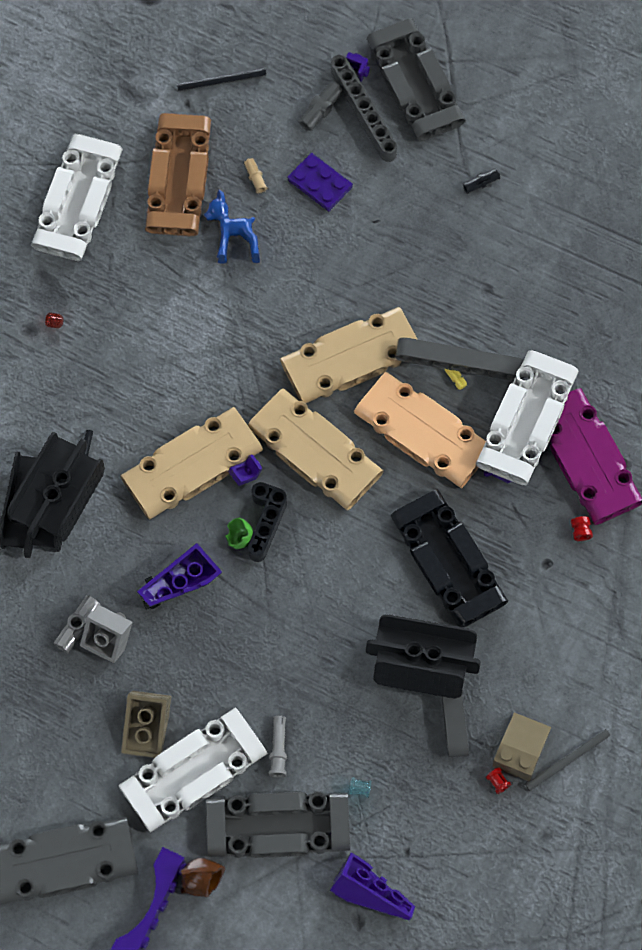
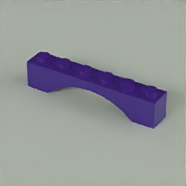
M162 847L153 864L156 887L150 909L134 929L115 940L111 950H145L150 941L148 936L151 930L155 931L159 923L157 918L160 912L166 910L169 902L167 898L170 893H174L178 884L176 880L181 875V870L187 865L183 856Z

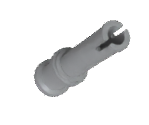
M284 716L273 717V748L269 755L271 760L269 776L274 778L286 777L285 761L287 760V755L284 753L286 717Z

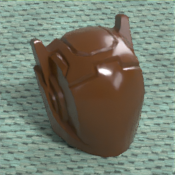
M206 858L191 860L181 870L183 886L181 893H189L198 897H209L212 891L218 887L225 872V866Z

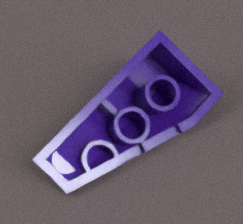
M196 543L139 589L137 593L151 607L208 585L222 571Z
M350 853L334 879L330 891L347 902L410 920L415 906L398 890H392L386 884L387 880L383 876L379 878L371 871L373 867L369 863Z

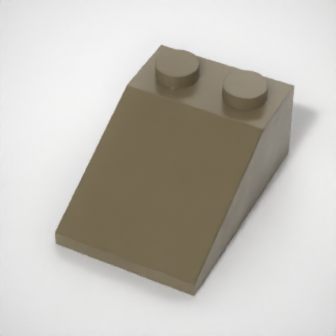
M131 691L128 694L121 753L152 758L162 753L170 713L171 696L140 691Z
M514 712L492 767H500L506 773L530 781L551 727Z

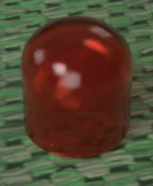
M47 313L45 319L46 327L61 328L64 323L63 316L57 313Z

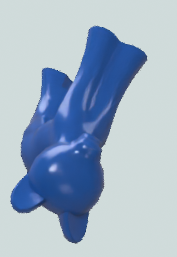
M218 190L217 198L211 201L208 211L204 214L207 221H220L221 241L217 254L218 263L224 264L227 262L230 236L239 235L250 243L252 261L259 263L258 239L252 230V223L255 221V217L250 219H230L224 193Z

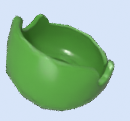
M240 517L234 518L227 525L229 533L225 537L230 547L242 549L249 545L253 529L248 522Z

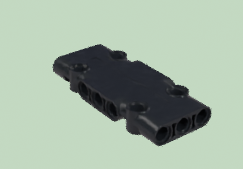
M438 489L423 495L391 514L392 520L404 537L405 544L410 547L413 559L435 594L441 597L444 607L449 610L459 627L465 628L508 603V599L495 581L494 573L488 569V563L464 524L461 521L458 522L454 510L448 506ZM448 515L451 519L443 520L441 517ZM410 533H415L417 537L409 538L408 535ZM487 578L491 582L489 584H484L481 582V580ZM455 597L457 601L449 602L447 598Z

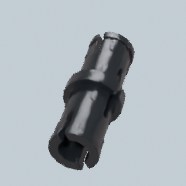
M495 168L463 183V188L469 194L481 187H487V184L499 180L501 177Z

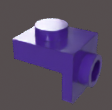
M348 52L346 59L352 69L358 71V79L362 82L363 78L367 77L370 71L368 59L360 54Z
M250 455L245 462L231 467L228 472L237 485L241 486L256 480L262 471V467L259 461L253 455Z

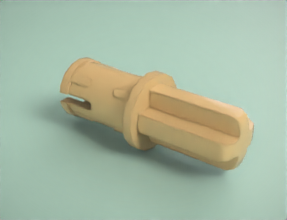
M253 158L247 159L244 165L249 174L248 178L252 181L256 192L263 193L267 190V186L262 178V172L259 171Z

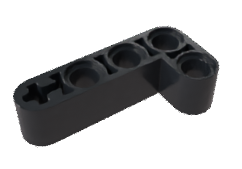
M258 482L252 487V498L256 504L263 506L264 509L248 546L249 557L254 562H261L265 559L287 507V495L284 490ZM258 491L265 492L263 496L256 495ZM280 497L283 501L275 502L274 499ZM270 514L276 515L274 519L267 518ZM262 531L269 532L267 536L260 535Z

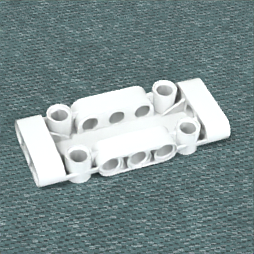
M79 134L72 136L69 147L63 154L62 166L57 168L43 204V214L39 217V226L31 244L35 250L74 261L82 260L87 244L92 239L91 233L93 228L98 225L111 190L115 169L122 152V148L119 145Z
M529 350L516 373L514 382L508 387L490 428L491 432L488 433L484 447L476 462L477 467L517 484L527 485L539 462L541 453L545 451L565 406L564 403L568 399V394L579 372L578 369L568 363ZM527 377L528 380H522L520 378ZM559 390H560V391H563L564 393H563V394H558V393H556V391H559ZM496 440V441H498L499 443H498V444H492L491 441ZM532 454V455H534L535 457H534V458H528L527 455Z
M234 708L218 720L210 721L203 730H195L156 756L152 764L142 766L137 774L118 786L147 830L151 833L170 819L177 818L183 810L192 809L229 784L235 775L244 773L247 767L267 755V751L240 712ZM213 728L221 730L217 735H212L210 731ZM235 760H241L243 762V764L239 767H235L232 765V763ZM148 772L154 774L150 780L143 778ZM173 804L176 806V809L173 812H167L165 810L166 807Z

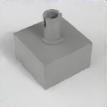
M98 605L87 617L80 646L115 663L125 651L133 622L126 619V616L121 612L114 613Z

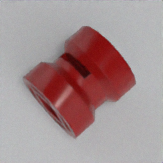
M581 516L571 520V526L574 528L573 539L575 541H586L593 537L592 530L589 528L591 524L589 517Z

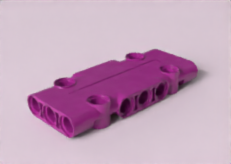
M579 388L569 392L568 399L564 403L563 412L555 428L558 433L552 434L549 441L550 449L574 492L577 491L581 505L586 508L594 525H599L639 507L642 504V496L632 480L631 472L626 469V462L603 421H599L596 409L590 405L583 390ZM583 415H590L592 418L586 419ZM624 478L627 480V483H621L618 479ZM591 494L593 498L588 499L584 495Z

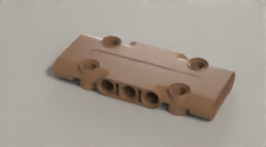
M170 113L159 115L156 146L153 149L148 186L149 198L147 200L148 211L145 227L147 232L180 236L198 235L208 168L211 119L209 117Z

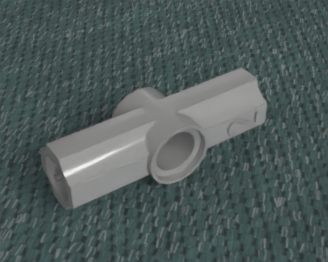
M86 595L77 610L69 616L68 623L54 641V645L61 651L69 653L80 635L83 634L87 617L101 604L96 599ZM76 621L82 622L79 627H73L72 625Z

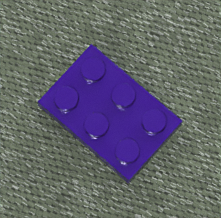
M310 153L287 177L290 183L328 212L353 187L350 181L313 153Z

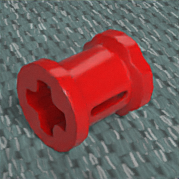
M500 767L486 776V779L490 780L495 787L497 794L504 792L512 785L511 782L505 779Z

